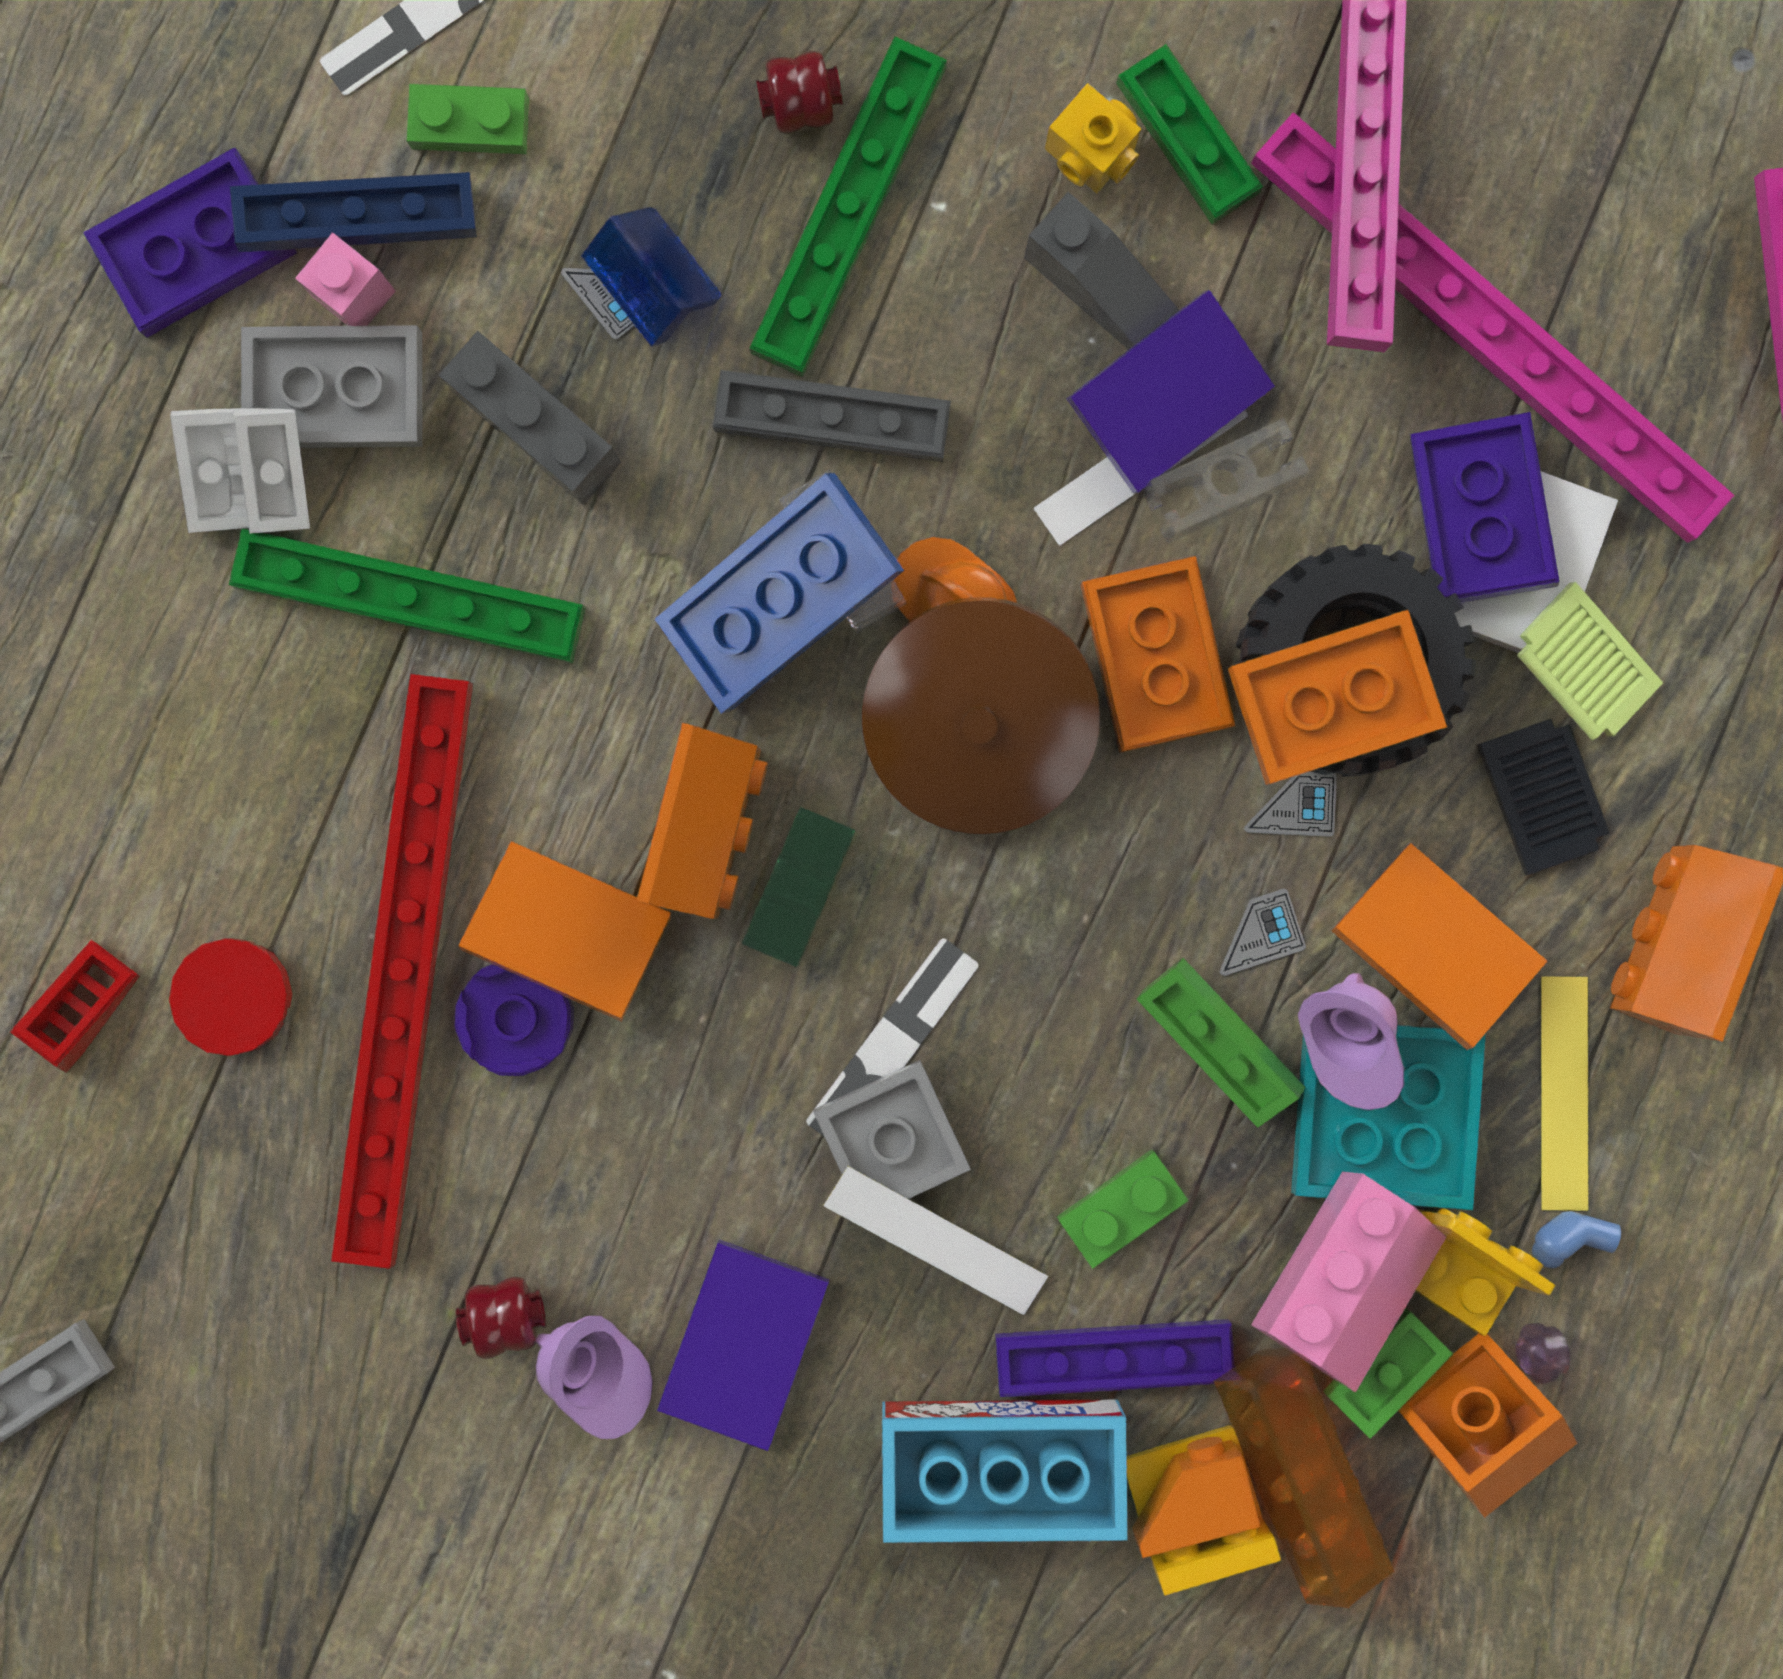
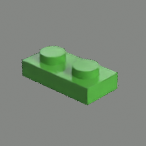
M409 84L407 142L412 150L527 154L529 96L524 88Z
M1151 1149L1062 1212L1057 1218L1093 1269L1189 1200L1159 1157Z
M1405 1308L1356 1393L1335 1379L1323 1392L1371 1439L1453 1353L1411 1311Z

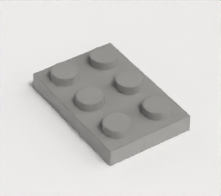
M417 325L241 327V408L295 410L300 448L423 447L422 331Z

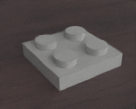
M920 1060L828 1102L813 1111L842 1174L847 1166L907 1199L971 1170Z

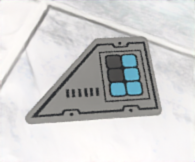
M563 268L561 271L563 277L613 339H618L663 304L662 297L641 272Z
M1309 771L1293 776L1245 825V831L1247 833L1333 836L1335 829L1336 774L1322 775Z
M1280 889L1249 901L1221 966V975L1226 976L1303 951L1306 948L1289 893L1286 889Z

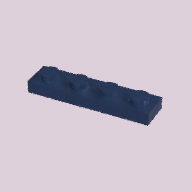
M470 172L230 186L234 238L239 252L318 248L324 244L332 233L349 246L477 238Z

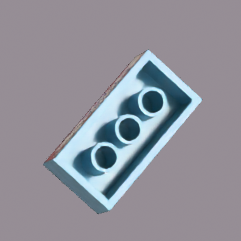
M1118 1400L882 1402L883 1543L1127 1540L1126 1416Z

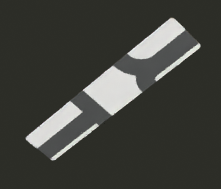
M404 0L320 59V63L341 93L348 95L484 0Z
M941 939L816 1108L903 1068L977 970L978 963L947 939ZM812 1112L806 1122L824 1136Z

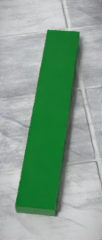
M894 36L749 349L752 355L798 376H804L947 68V59Z
M241 529L228 584L236 589L572 664L586 609L583 604L265 533H250L247 529Z

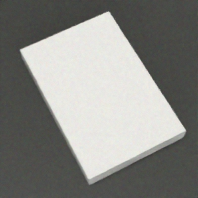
M1542 471L1541 477L1560 581L1558 587L1463 602L1464 608L1455 613L1460 627L1472 626L1474 637L1517 653L1527 645L1520 635L1569 583L1576 582L1585 592L1618 502L1614 498Z

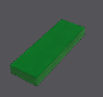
M1167 44L1118 75L1117 86L1211 224H1214L1260 193L1263 187Z

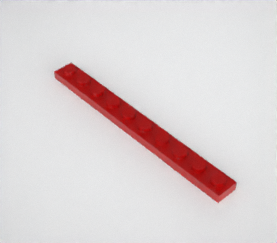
M410 674L331 1262L391 1269L396 1265L473 683L469 681Z

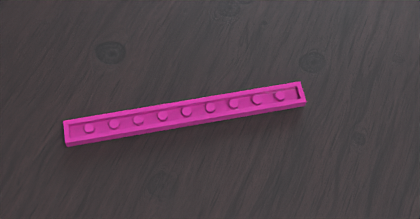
M1293 112L1255 154L1251 164L1332 234L1336 148ZM1398 203L1395 289L1684 541L1688 543L1697 539L1734 497V494Z

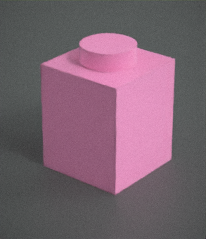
M334 233L328 237L295 278L318 303L347 326H368L396 291L377 267Z

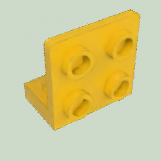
M1439 1208L1437 1213L1417 1209L1446 1236V1239L1415 1292L1477 1334L1486 1336L1516 1286L1546 1296L1551 1295L1556 1285L1539 1274L1544 1265L1517 1247L1510 1245L1509 1249L1492 1240H1488L1492 1230L1477 1219L1461 1211L1456 1215L1445 1208Z
M1231 1425L1126 1456L1127 1481L1138 1517L1173 1456L1188 1451L1187 1445L1191 1442L1206 1437H1220L1223 1442L1232 1440L1243 1458L1261 1527L1150 1556L1164 1596L1281 1561L1275 1538L1262 1518L1237 1431Z

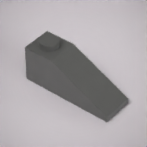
M1069 192L1065 194L1028 236L1024 259L1128 350L1179 311L1117 235Z

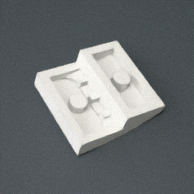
M236 408L171 411L170 417L188 533L249 528L250 533L310 528L295 410Z

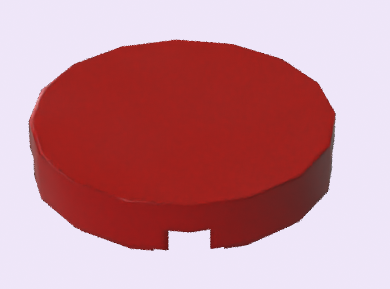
M225 938L202 944L183 959L172 977L169 1003L174 1023L187 1041L207 1053L233 1056L257 1050L278 1035L284 1025L283 1021L287 1016V1010L291 1007L293 993L288 972L273 952L252 941Z

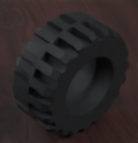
M1362 544L1356 550H1349L1346 545L1328 548L1318 556L1313 557L1310 555L1281 575L1267 587L1268 589L1254 602L1247 613L1249 620L1246 626L1239 631L1236 648L1241 650L1240 660L1234 665L1302 644L1304 635L1309 627L1320 616L1336 609L1350 608L1371 615L1375 619L1387 617L1405 610L1409 611L1447 727L1327 765L1311 772L1322 775L1339 773L1342 774V777L1362 776L1391 769L1402 763L1412 761L1428 752L1427 747L1431 743L1441 741L1453 728L1450 721L1452 716L1463 712L1470 694L1462 690L1465 681L1475 678L1476 660L1465 657V646L1475 642L1472 626H1459L1455 613L1462 610L1464 606L1456 593H1453L1445 598L1437 589V586L1444 578L1431 567L1421 573L1414 569L1412 566L1415 562V557L1398 550L1391 556L1382 554L1383 549L1381 545Z

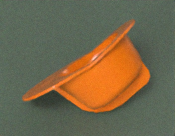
M927 538L914 542L904 550L897 559L904 571L890 583L895 605L909 621L930 608L958 599L989 597L1017 603L1013 590L996 571L968 548L945 538Z

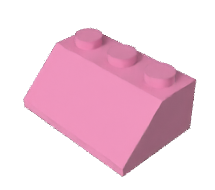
M1342 1172L1251 1326L1356 1393L1445 1241L1446 1236L1414 1206L1366 1175Z

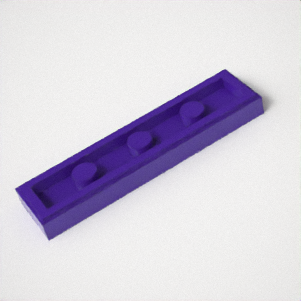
M1228 1319L995 1334L1000 1397L1236 1383L1232 1323Z

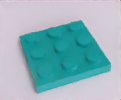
M1397 1024L1396 1041L1404 1068V1086L1395 1101L1384 1108L1371 1110L1349 1106L1328 1092L1320 1083L1312 1067L1303 1035L1299 1081L1305 1086V1089L1298 1099L1291 1193L1295 1196L1327 1198L1341 1173L1351 1172L1366 1175L1410 1205L1473 1210L1486 1033L1473 1048L1466 1050L1442 1028Z

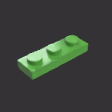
M1184 958L1180 959L1144 988L1138 996V1002L1257 1128L1300 1098L1305 1086Z

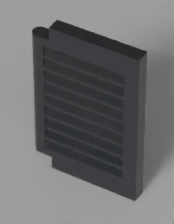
M1547 719L1477 744L1525 875H1530L1600 850L1596 838L1610 834L1570 724L1555 729L1552 719Z

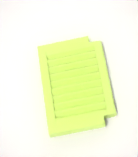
M1576 582L1569 583L1520 635L1527 645L1518 653L1519 659L1591 740L1598 738L1603 731L1607 736H1615L1663 684L1661 679Z

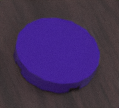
M493 964L482 968L472 977L461 992L456 1003L455 1030L462 1049L472 1060H476L479 1065L497 1075L524 1076L547 1067L564 1051L573 1032L574 1006L571 999Z

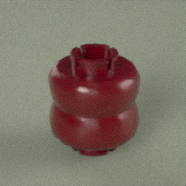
M817 51L803 53L794 59L775 57L766 63L767 80H756L763 120L774 116L776 128L783 134L796 132L805 126L813 128L826 127L833 122L832 105H843L842 93H840V79L836 65L833 68L826 69L824 58Z
M510 1277L496 1285L482 1284L472 1286L466 1292L465 1308H456L455 1311L457 1329L462 1346L472 1343L477 1357L482 1359L494 1358L507 1350L524 1351L531 1349L536 1345V1328L547 1327L540 1289L530 1293L525 1279L521 1277Z

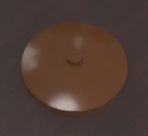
M973 597L946 602L928 609L905 624L890 639L877 658L867 682L862 706V729L867 753L874 770L887 790L905 808L923 820L941 828L969 834H992L1018 829L1035 822L1057 808L1069 797L1085 775L1095 752L1100 726L1099 700L1093 675L1082 652L1069 635L1051 619L1032 608L1009 600L989 597Z

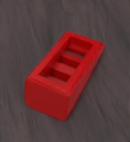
M91 939L13 1027L10 1033L56 1068L67 1073L83 1055L140 976ZM93 964L115 979L108 989L87 974ZM79 983L99 998L92 1007L72 993ZM64 1003L83 1016L76 1026L58 1013ZM50 1022L67 1035L60 1044L43 1032Z

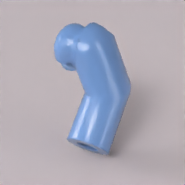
M1561 1212L1537 1232L1535 1243L1532 1246V1255L1544 1267L1557 1268L1564 1262V1259L1569 1258L1583 1245L1613 1253L1620 1242L1621 1228L1618 1224L1577 1212Z

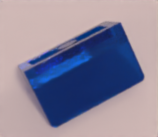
M653 207L610 216L581 255L651 347L665 343L690 312L713 306L722 296L721 292Z

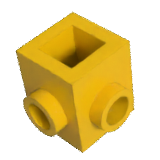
M1087 83L1050 125L1045 150L1058 160L1057 166L1068 180L1077 186L1086 184L1095 193H1098L1109 179L1118 184L1138 160L1139 154L1134 150L1141 128L1137 125L1134 114L1126 105L1116 99L1108 101Z

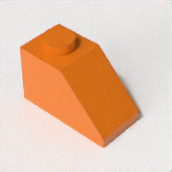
M1220 1437L1198 1439L1187 1445L1188 1451L1173 1456L1132 1527L1142 1558L1261 1527L1243 1458L1232 1440L1223 1442Z

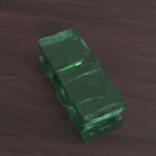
M803 807L799 808L742 941L743 945L792 966H799L856 833L855 829Z

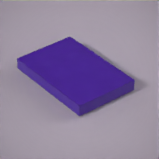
M235 147L83 232L137 329L146 338L297 254L296 249L239 252L234 238L230 186L259 184L243 156Z
M1207 290L1066 399L1132 493H1139L1274 388L1275 385L1210 290Z
M1521 413L1410 434L1430 566L1444 578L1437 586L1442 595L1446 598L1456 593L1461 603L1558 587L1560 581L1531 413Z
M719 1239L657 1411L768 1451L826 1292L829 1279Z

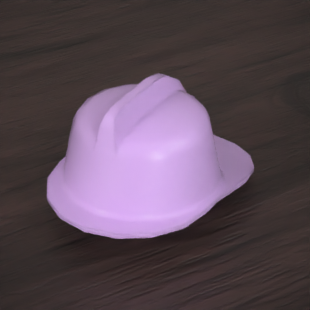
M1352 973L1342 983L1334 985L1327 991L1314 993L1305 999L1298 1012V1019L1312 1067L1320 1083L1333 1097L1352 1107L1371 1110L1384 1108L1395 1101L1404 1086V1068L1396 1041L1398 1024L1396 1010L1389 998L1378 989L1364 984L1359 973Z
M585 1316L574 1323H566L554 1329L551 1334H538L535 1341L541 1349L536 1363L537 1381L544 1393L554 1400L564 1413L584 1431L599 1439H616L630 1432L643 1418L651 1400L653 1381L650 1367L641 1351L613 1323L602 1316Z

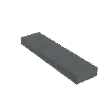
M721 370L713 429L714 432L943 462L951 401Z

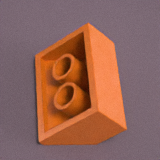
M682 723L637 902L711 919H718L721 908L731 910L739 881V876L730 874L735 851L746 852L753 827V819L744 817L750 794L760 796L768 767V762L759 760L761 749L757 745Z
M1698 845L1672 846L1670 853H1665L1655 868L1653 884L1657 887L1649 907H1645L1639 913L1634 923L1632 938L1636 942L1629 960L1622 963L1614 975L1611 993L1615 996L1610 1009L1673 1034L1723 1042L1782 888L1783 868Z

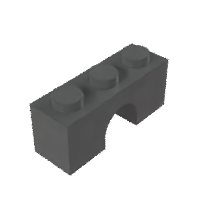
M479 331L471 337L439 374L440 378L457 397L494 429H499L510 438L547 475L583 506L621 464L611 445Z

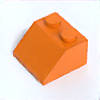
M1477 1334L1454 1352L1398 1410L1434 1458L1484 1518L1578 1444L1562 1414L1488 1334L1486 1336Z

